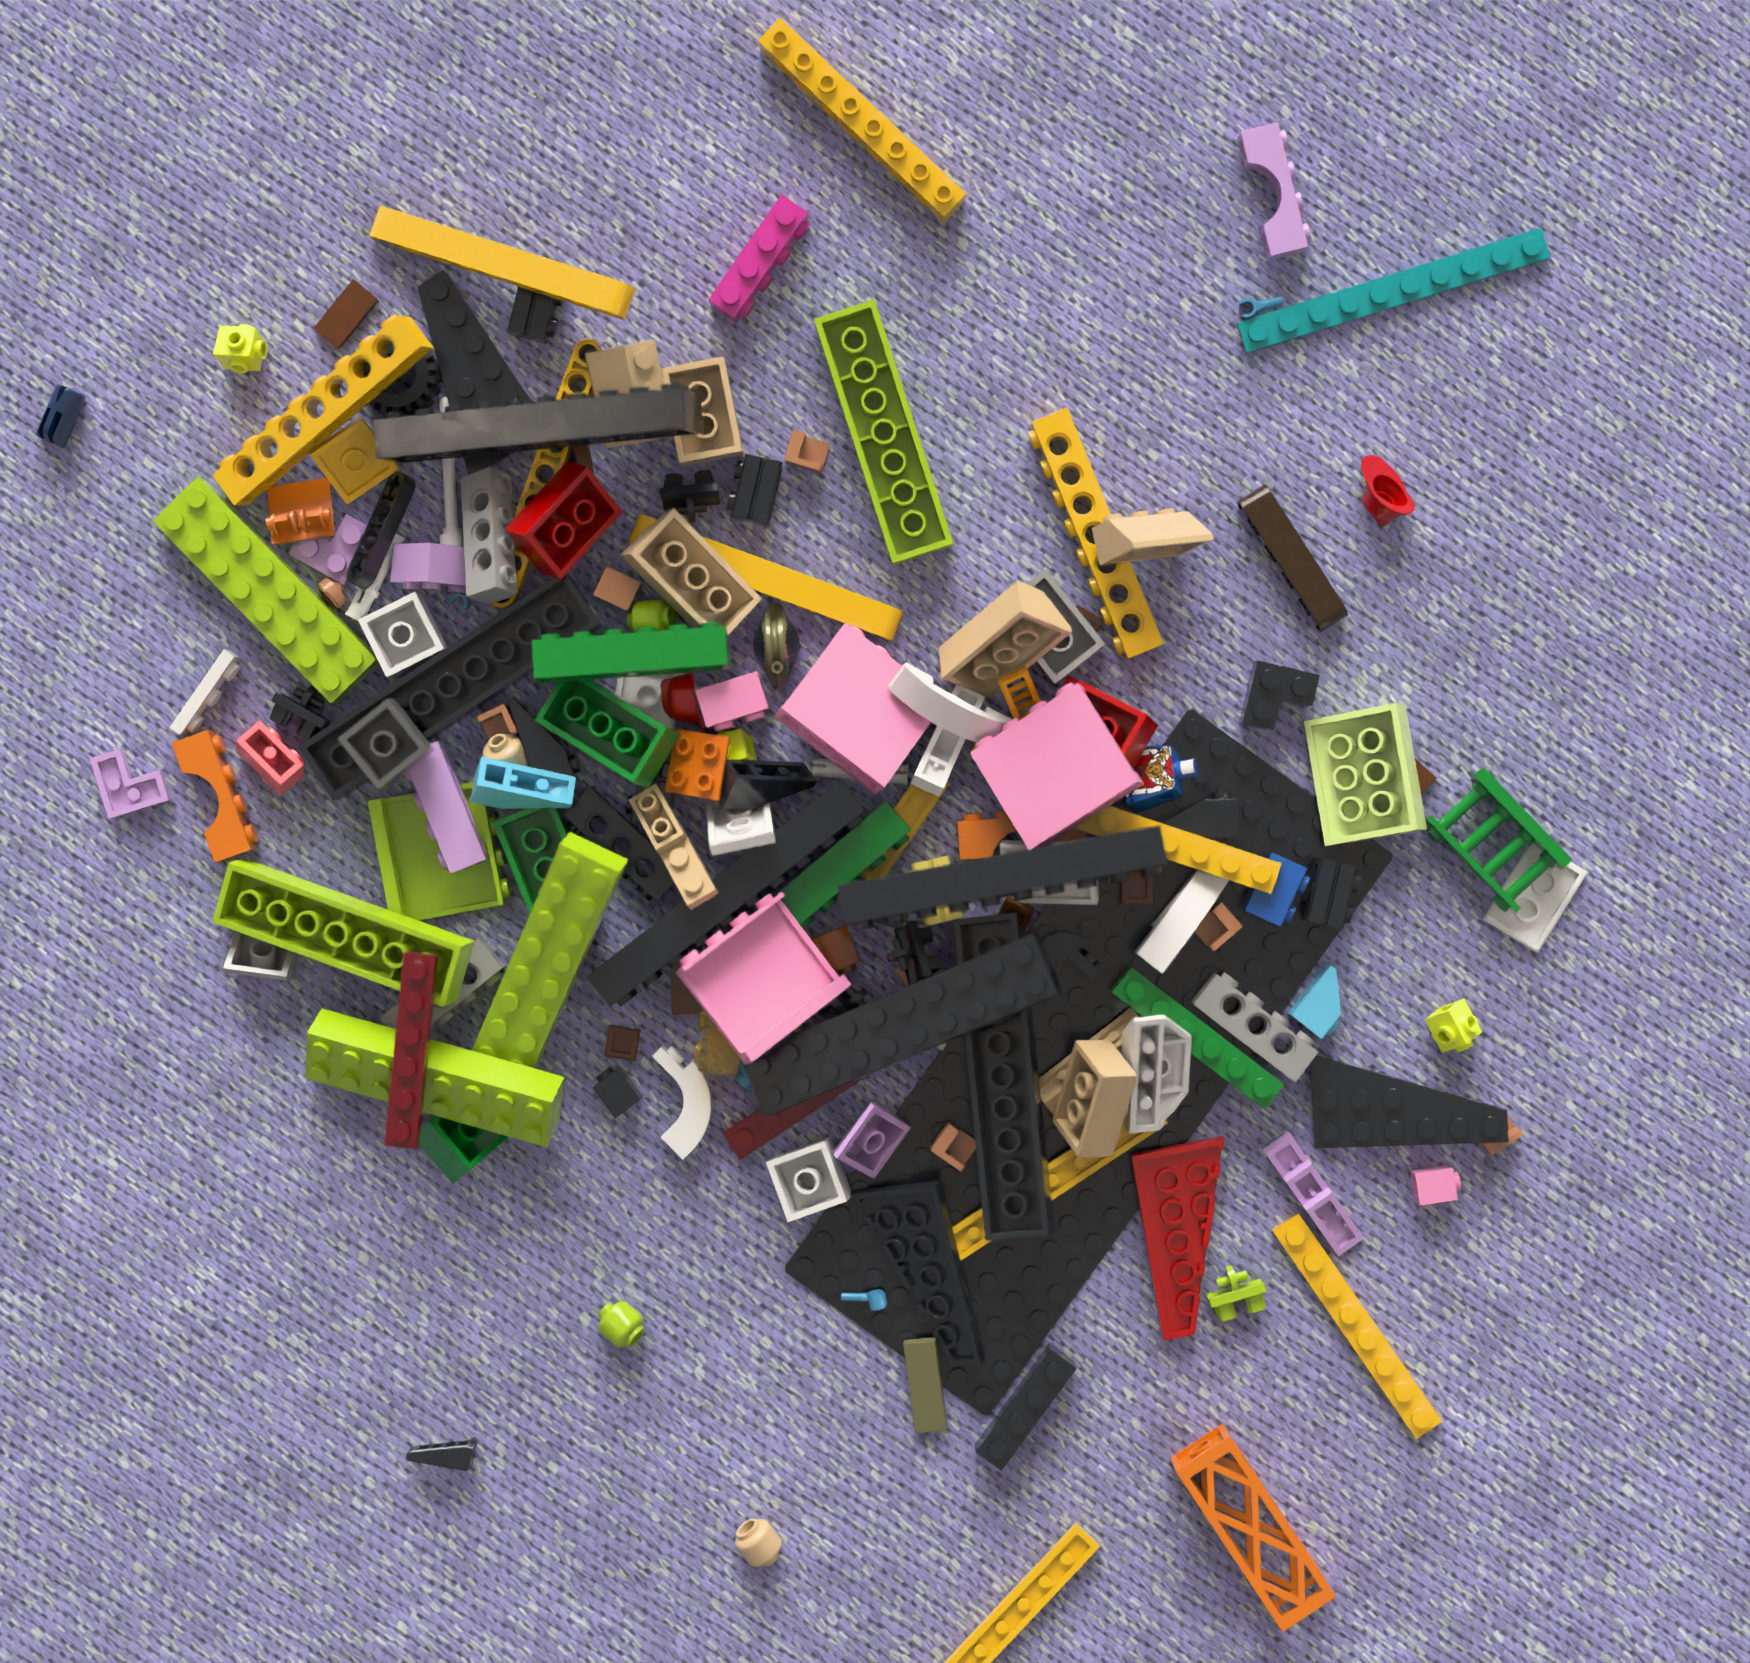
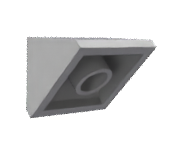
M236 931L223 966V972L288 981L296 977L299 954Z

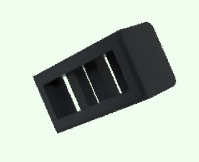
M467 1440L417 1445L410 1448L406 1459L411 1462L467 1471L473 1464L476 1441Z

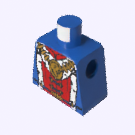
M1146 746L1133 769L1144 784L1126 795V804L1135 813H1139L1181 798L1184 794L1182 780L1198 777V766L1195 758L1180 761L1179 754L1171 746Z

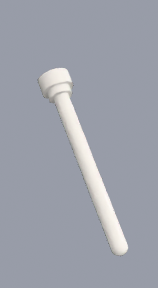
M442 397L439 401V411L445 412V407L449 406L447 397ZM455 458L442 459L446 528L442 529L443 534L440 535V544L464 547L462 528L458 527Z

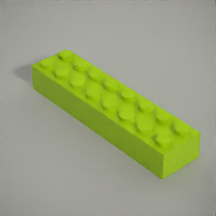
M875 299L815 318V328L892 566L953 547L954 543Z
M197 476L153 520L158 528L331 704L338 705L380 664L374 651L205 479Z
M569 832L557 850L472 1051L537 1069L628 859Z
M246 858L228 862L212 923L399 991L404 952L439 955L434 1004L443 1007L458 1001L475 942L466 937Z
M321 1008L307 1032L305 1079L389 1102L396 1029ZM430 1039L423 1112L548 1147L560 1120L564 1076Z

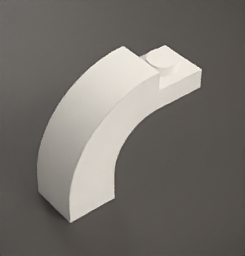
M957 684L952 692V695L978 709L981 708L985 696ZM937 725L910 784L940 797L966 739Z
M663 1045L652 1057L677 1081L682 1090L684 1102L680 1117L662 1134L661 1138L684 1159L698 1145L709 1125L713 1105L712 1092L709 1080L695 1058L685 1067L682 1064L685 1060L684 1057L673 1046L667 1049Z

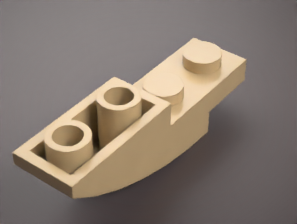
M654 784L649 789L629 799L687 906L692 910L719 894L700 856L658 785Z

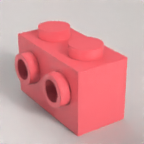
M260 720L236 740L237 753L280 796L285 794L304 777L305 762L294 749L289 750L282 743L280 735L273 728H267Z

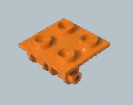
M327 478L271 486L267 489L269 518H266L267 530L271 531L272 545L335 536L331 484Z
M676 729V732L681 735L672 749L665 792L719 801L730 737Z

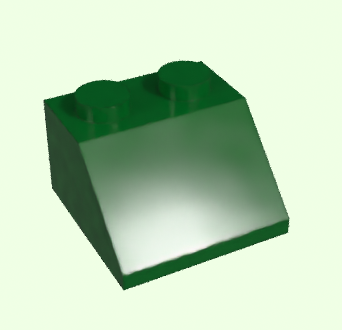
M434 1116L421 1128L420 1146L454 1184L503 1143L508 1136Z

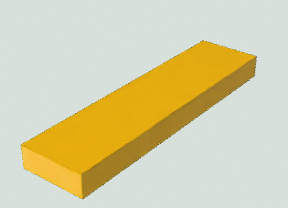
M946 782V784H945V786H944V789H943L941 795L943 794V792L945 791V789L948 787V785H949L950 783ZM910 784L894 808L910 826L911 830L907 835L911 839L940 798ZM911 839L897 851L890 847L882 854L886 858L883 863L873 871L867 867L859 875L866 880L885 877Z

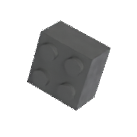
M389 698L338 738L339 742L378 790L388 788L434 751V748L396 700Z

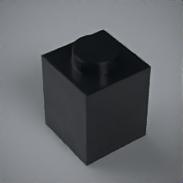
M610 1066L595 1077L599 1083L593 1087V1090L614 1118H617L643 1098L621 1067L614 1071Z

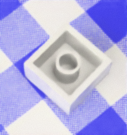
M413 592L358 620L387 678L394 679L422 665L447 648L422 594L418 592Z
M831 1136L772 1157L766 1162L787 1222L844 1203L852 1197L840 1160L833 1156L835 1146Z

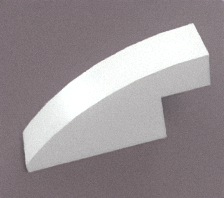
M1194 869L1151 924L1154 928L1135 953L1159 972L1163 973L1203 920L1229 880Z

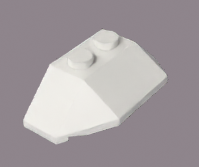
M1165 1015L1133 1018L1122 1031L1121 1055L1137 1075L1136 1087L1133 1089L1128 1104V1113L1125 1116L1129 1134L1161 1130L1166 1123L1165 1120L1176 1110L1188 1094L1192 1037Z

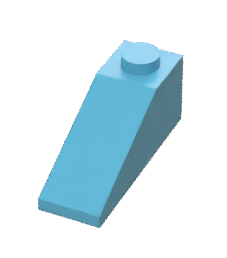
M481 757L474 777L470 802L501 809L571 808L576 777Z

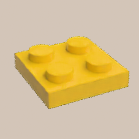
M359 416L308 451L311 458L347 505L399 469L395 462L376 458L375 436L362 416Z

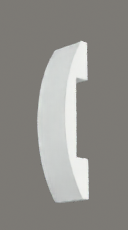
M906 662L889 684L888 689L915 712L939 727L973 742H978L989 735H992L994 738L1003 732L1002 727L1012 720L988 706L982 711L933 685L932 676Z

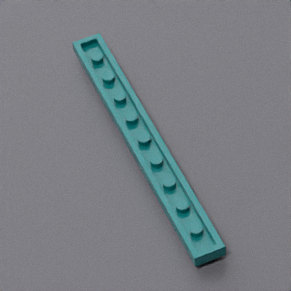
M1540 227L1237 323L1245 353L1248 354L1539 263L1551 257L1542 228Z

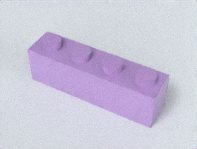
M436 741L430 744L434 751L406 772L404 776L408 782L413 781L417 791L413 793L415 803L420 811H425L429 822L425 823L431 840L436 839L441 851L437 852L440 864L444 870L449 869L450 874L489 860L490 856L444 743Z

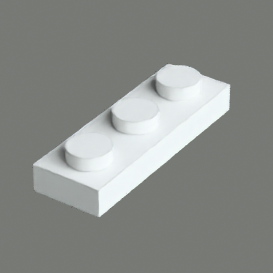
M224 649L170 726L172 730L179 735H188L189 732L193 734L199 729L204 721L201 715L206 707L209 706L211 708L217 703L222 695L219 689L224 681H231L239 671L240 666L237 665L240 660L239 656L230 650Z

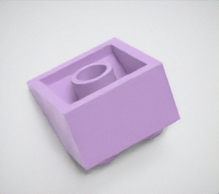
M871 1098L834 1149L833 1156L875 1179L911 1127L890 1109Z

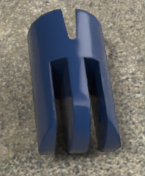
M57 384L40 422L36 436L65 448L86 396Z

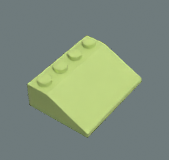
M1393 703L1304 721L1325 846L1427 830L1405 704Z

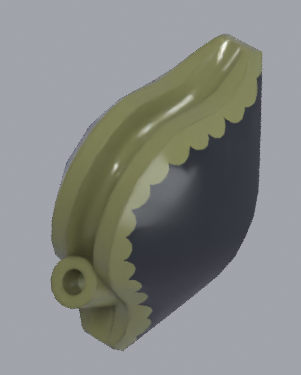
M778 603L769 604L755 632L753 650L758 662L773 685L784 686L798 657L800 640Z

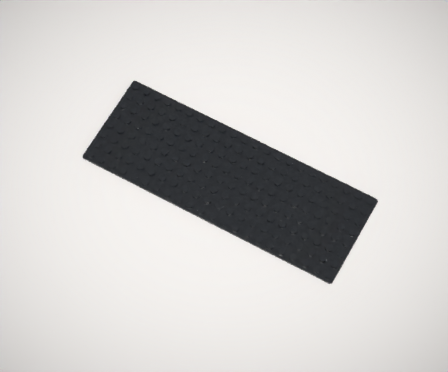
M1188 710L1162 746H1171L1179 754L1180 761L1195 758L1198 766V777L1182 780L1184 794L1176 800L1135 813L1127 806L1125 796L1117 809L1160 822L1204 798H1212V792H1231V797H1237L1239 801V837L1207 839L1269 859L1271 853H1275L1306 867L1305 876L1310 877L1303 895L1296 893L1292 905L1297 906L1290 923L1283 922L1281 928L1246 913L1245 910L1255 889L1229 880L1213 905L1218 901L1222 902L1243 927L1214 952L1193 932L1163 973L1146 962L1135 951L1154 928L1151 924L1191 875L1194 868L1167 860L1168 864L1166 867L1161 868V874L1153 876V905H1121V882L1109 883V878L1098 880L1099 902L1097 905L1047 904L1024 937L1035 933L1039 934L1042 939L1044 936L1056 931L1075 933L1085 940L1077 951L1082 953L1086 949L1096 958L1099 963L1095 967L1100 973L1091 981L1068 960L1056 973L1064 994L1032 1007L1039 1078L1072 1053L1076 1040L1091 1039L1131 1008L1110 991L1128 965L1249 1057L1253 1052L1252 1049L1190 1002L1213 972L1220 977L1225 972L1239 983L1236 988L1245 996L1250 991L1262 1000L1264 1005L1261 1008L1270 1015L1274 1011L1280 1014L1341 930L1340 928L1302 920L1316 858L1358 867L1356 873L1361 874V881L1357 893L1352 892L1349 903L1354 905L1355 911L1391 862V852L1373 839L1325 846L1318 802L1315 797L1196 711ZM1228 997L1223 1002V1010L1227 1014L1236 1012L1239 1007L1236 997ZM1134 1010V1012L1138 1015L1139 1018L1143 1017L1141 1014ZM1261 1016L1251 1018L1248 1023L1251 1033H1258L1264 1027V1021ZM964 1035L947 1042L943 1051H940L895 1113L911 1128L878 1175L873 1179L855 1169L847 1180L851 1193L857 1189L940 1181L952 1227L982 1207L976 1149L965 1163V1168L962 1172L930 1150L931 1144L948 1121L975 1139ZM1191 1054L1188 1094L1176 1110L1166 1119L1168 1124L1053 1199L1052 1210L1055 1233L1047 1236L992 1240L961 1261L985 1361L981 1365L952 1367L936 1340L941 1380L945 1388L981 1414L988 1415L991 1413L1139 1209L1130 1154L1187 1143L1229 1085L1228 1081ZM1041 1100L1047 1162L1049 1163L1069 1150L1071 1146L1053 1123L1052 1112ZM851 1197L848 1201L825 1210L786 1264L785 1271L905 1358L904 1340L935 1338L933 1335L934 1328L926 1315H921L916 1306L918 1301L911 1289L907 1290L882 1249L883 1242L875 1228L871 1229L865 1220L868 1216L860 1203L856 1204ZM875 1289H881L885 1293L887 1305L883 1309L871 1311L869 1301H842L841 1294L867 1293Z

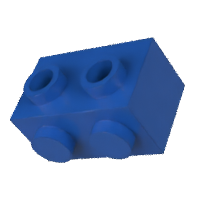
M1271 853L1270 860L1282 863L1272 894L1255 889L1245 912L1281 928L1283 922L1290 923L1297 906L1292 905L1296 893L1303 895L1310 877L1305 876L1306 867Z

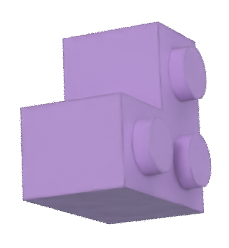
M436 543L393 544L391 582L403 583V589L422 591V589L440 591L441 586H448V592L466 594L464 547Z

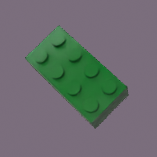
M594 680L557 682L535 719L542 726L624 778L646 789H649L681 735Z
M527 808L493 822L529 914L533 909L557 850L570 832L560 808Z

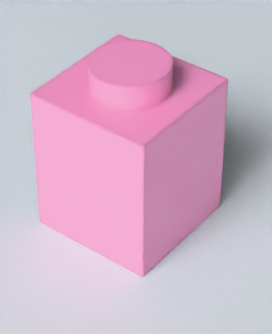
M1449 1165L1410 1170L1414 1199L1417 1204L1427 1205L1458 1200L1457 1191L1461 1190L1460 1177L1458 1172H1454L1453 1168Z

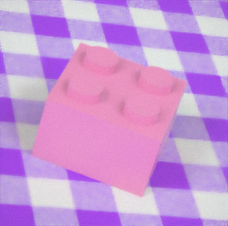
M757 671L695 690L706 727L709 729L715 728L716 732L735 728L734 721L745 718L748 723L766 718L764 712L771 710L760 674Z

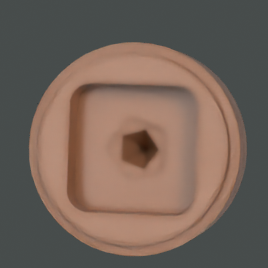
M325 578L317 585L320 595L333 608L339 609L347 602L344 596V588L340 583Z

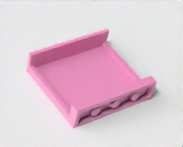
M845 623L834 635L835 637L774 717L876 795L889 782L931 721L915 712L888 689L889 684L903 665L892 659L885 648L874 645L865 638V634L859 628Z
M1069 683L1056 692L1057 697L1048 703L1044 700L1035 704L1029 709L1030 714L1021 720L1015 718L1002 727L1003 732L994 738L992 735L981 739L975 744L976 749L970 752L1028 849L1047 846L1144 784L1139 775L1133 771L1087 697L1085 688L1079 683L1075 685Z
M782 892L774 898L770 893L755 904L758 908L756 912L750 916L746 912L742 913L730 922L733 927L732 930L725 935L721 931L717 932L705 941L708 946L707 949L700 954L693 950L680 960L683 967L676 971L677 975L745 1065L754 1061L852 985L845 975L839 977L782 902L781 898L785 896Z

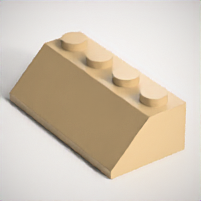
M674 508L642 531L621 554L637 573L692 628H701L700 624L706 622H718L720 626L726 627L729 635L762 599Z
M1016 581L939 647L941 678L992 698L1001 691L996 679L1024 666L1028 669L1072 633L1071 626L1043 591Z

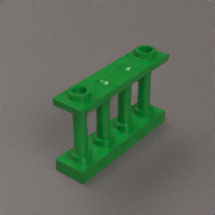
M1482 767L1471 777L1475 782L1472 785L1473 790L1439 821L1432 815L1426 819V823L1429 825L1426 832L1437 843L1441 840L1445 842L1493 892L1495 896L1492 900L1503 912L1510 910L1512 913H1516L1521 907L1514 900L1549 867L1553 869L1556 866L1561 870L1573 859L1497 780ZM1489 797L1497 805L1494 808L1496 812L1463 843L1459 844L1447 830L1478 801ZM1512 820L1519 828L1517 831L1518 835L1482 868L1470 853L1504 821L1508 823ZM1534 843L1542 852L1539 855L1540 859L1504 891L1492 876L1527 844L1530 846Z

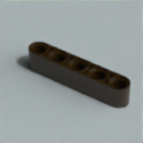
M1262 485L1237 501L1239 509L1243 508L1249 517L1247 521L1257 536L1260 535L1266 543L1264 548L1273 562H1278L1283 572L1281 574L1291 590L1295 588L1300 596L1298 600L1308 616L1312 615L1318 625L1315 626L1317 630L1323 632L1348 616L1343 602L1266 485Z

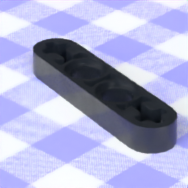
M396 471L388 478L348 567L347 580L361 589H367L374 583L415 491V480L401 471Z

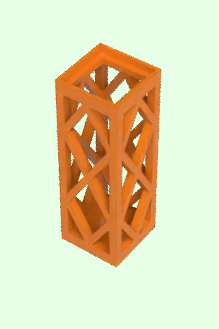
M1223 1423L1170 1458L1176 1473L1282 1632L1336 1597L1327 1579ZM1231 1452L1237 1463L1223 1456ZM1200 1471L1201 1489L1192 1477ZM1214 1471L1244 1484L1245 1513L1215 1500ZM1258 1494L1283 1531L1259 1520ZM1215 1508L1218 1509V1510H1220V1511H1223V1512H1225V1513H1227V1514H1229V1515H1231V1516H1233V1517H1235V1518H1238V1519L1244 1521L1245 1524L1242 1523V1522H1240V1521H1238V1520H1236V1519H1234V1518H1231V1517H1229V1516H1227V1515H1225V1514H1223V1513H1221V1512H1219V1511H1216ZM1223 1523L1246 1533L1247 1559ZM1259 1529H1261V1530H1263V1531H1265V1532H1268V1533H1270V1534H1272V1535H1274V1536H1276V1537H1278V1538H1280V1539H1282V1540H1285V1541L1289 1542V1544H1287V1543H1285V1542H1283V1541H1281V1540H1279V1539H1276V1538H1274V1537H1272V1536H1270V1535H1268V1534H1266V1533H1264V1532H1261V1531H1259ZM1260 1540L1289 1553L1290 1581L1261 1568ZM1304 1564L1312 1574L1307 1579H1305ZM1261 1577L1270 1580L1282 1587H1285L1289 1589V1591H1285L1275 1585H1272L1262 1580ZM1317 1583L1319 1590L1306 1598L1305 1589ZM1270 1593L1278 1596V1598L1274 1600ZM1287 1601L1295 1604V1606L1284 1613L1280 1608Z

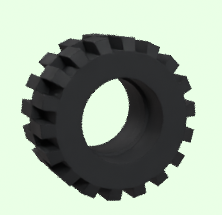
M392 341L387 346L389 357L394 353ZM428 352L414 364L416 378L409 390L401 394H390L384 390L369 404L382 414L404 412V415L415 414L414 410L424 409L427 405L431 407L434 404L432 400L434 395L438 396L441 390L438 388V382L442 383V376L438 372L439 365L432 353ZM368 362L363 368L366 377L370 374L371 370Z

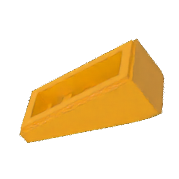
M1026 666L996 679L1013 719L1019 718L1021 720L1030 714L1029 710L1021 714L1018 711L1041 702ZM1022 677L1024 678V681L1007 688V684ZM1027 686L1028 690L1011 697V693ZM1031 695V699H1028L1015 706V702L1020 701Z

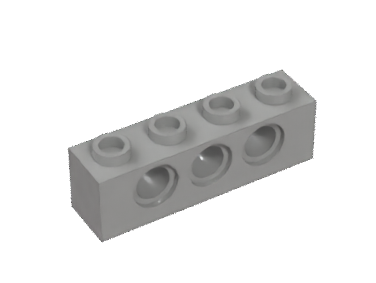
M488 467L461 477L466 597L487 605L517 595L515 542L504 530L514 519L511 476Z
M483 937L475 940L468 966L473 967L477 972L476 981L468 983L463 980L458 1001L445 1007L434 1004L432 1025L436 1023L438 1027H441L454 1016L451 1012L452 1009L459 1004L463 1008L478 997L475 991L483 984H486L489 988L503 977L500 971L506 966ZM399 1002L380 1017L385 1026L396 1029Z
M1213 972L1190 1003L1292 1081L1296 1082L1318 1054V1051L1312 1047L1315 1041L1302 1031H1299L1297 1035L1287 1028L1290 1022L1276 1011L1272 1015L1261 1008L1264 1002L1250 991L1246 996L1238 991L1236 988L1239 983L1224 972L1220 977ZM1228 997H1236L1239 1002L1237 1011L1232 1014H1227L1223 1010V1002ZM1255 1016H1261L1264 1021L1263 1029L1258 1033H1251L1248 1028L1250 1019ZM1279 1036H1287L1289 1040V1046L1284 1052H1276L1274 1049V1041Z

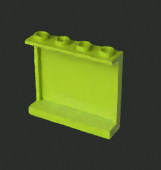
M473 782L460 785L490 859L450 874L449 869L444 870L437 856V852L441 851L436 839L431 840L425 823L429 822L425 811L418 809L413 793L368 801L388 910L420 921L507 904L506 898L511 897V888L508 878L503 879L501 867L505 866V856L502 847L497 848L495 835H497L493 822L497 821V817H491L489 806L470 802Z

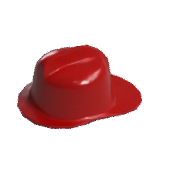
M1375 455L1365 456L1361 461V471L1367 483L1362 494L1364 508L1380 526L1388 525L1401 514H1412L1415 510V504L1407 493L1400 476L1381 457Z
M684 673L661 681V704L665 713L675 721L698 723L701 733H705L696 702L693 673Z

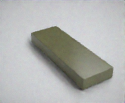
M936 1339L904 1340L903 1346L915 1433L947 1431L948 1424Z

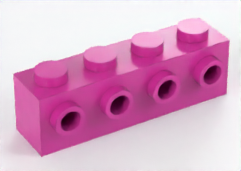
M781 194L709 297L710 305L735 323L741 317L745 319L755 305V302L752 301L759 291L763 293L773 280L771 273L777 264L782 266L790 256L792 250L789 247L795 239L800 240L810 226L807 223L809 220L808 212Z

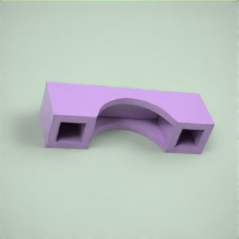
M1278 122L1241 131L1237 139L1244 168L1255 170L1265 175L1272 182L1277 192L1278 204L1275 215L1260 229L1267 261L1305 252L1308 248L1307 243L1311 242V235L1308 224L1302 223L1300 212L1303 211V201L1299 192L1295 193L1292 182L1296 180V173L1293 162L1287 161L1285 150L1288 149L1286 132L1284 130L1280 131Z

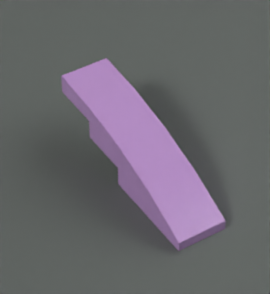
M1286 1132L1262 1149L1338 1257L1364 1239L1333 1192L1328 1188L1289 1132Z

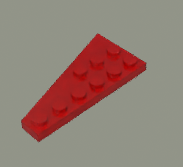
M1223 1136L1130 1154L1161 1338L1164 1341L1195 1335L1200 1303V1287L1205 1271L1206 1248L1209 1245L1216 1200L1214 1198L1216 1183L1221 1167L1219 1165L1225 1141Z

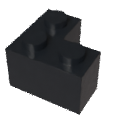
M1258 660L1253 662L1239 724L1268 731L1274 730L1281 701L1304 707L1313 706L1320 675Z

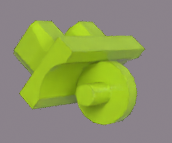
M1232 1265L1225 1267L1227 1276L1216 1279L1218 1288L1230 1285V1287L1206 1294L1211 1308H1214L1220 1321L1224 1322L1237 1317L1233 1302L1238 1300H1245L1249 1313L1264 1310L1265 1300L1263 1293L1267 1291L1261 1278L1238 1285V1282L1249 1279L1245 1270L1234 1273Z

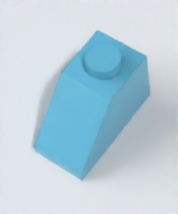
M1329 964L1325 965L1288 1012L1289 1015L1321 1039L1324 1035L1329 1037L1340 1024V1021L1337 1019L1341 1015L1337 971Z

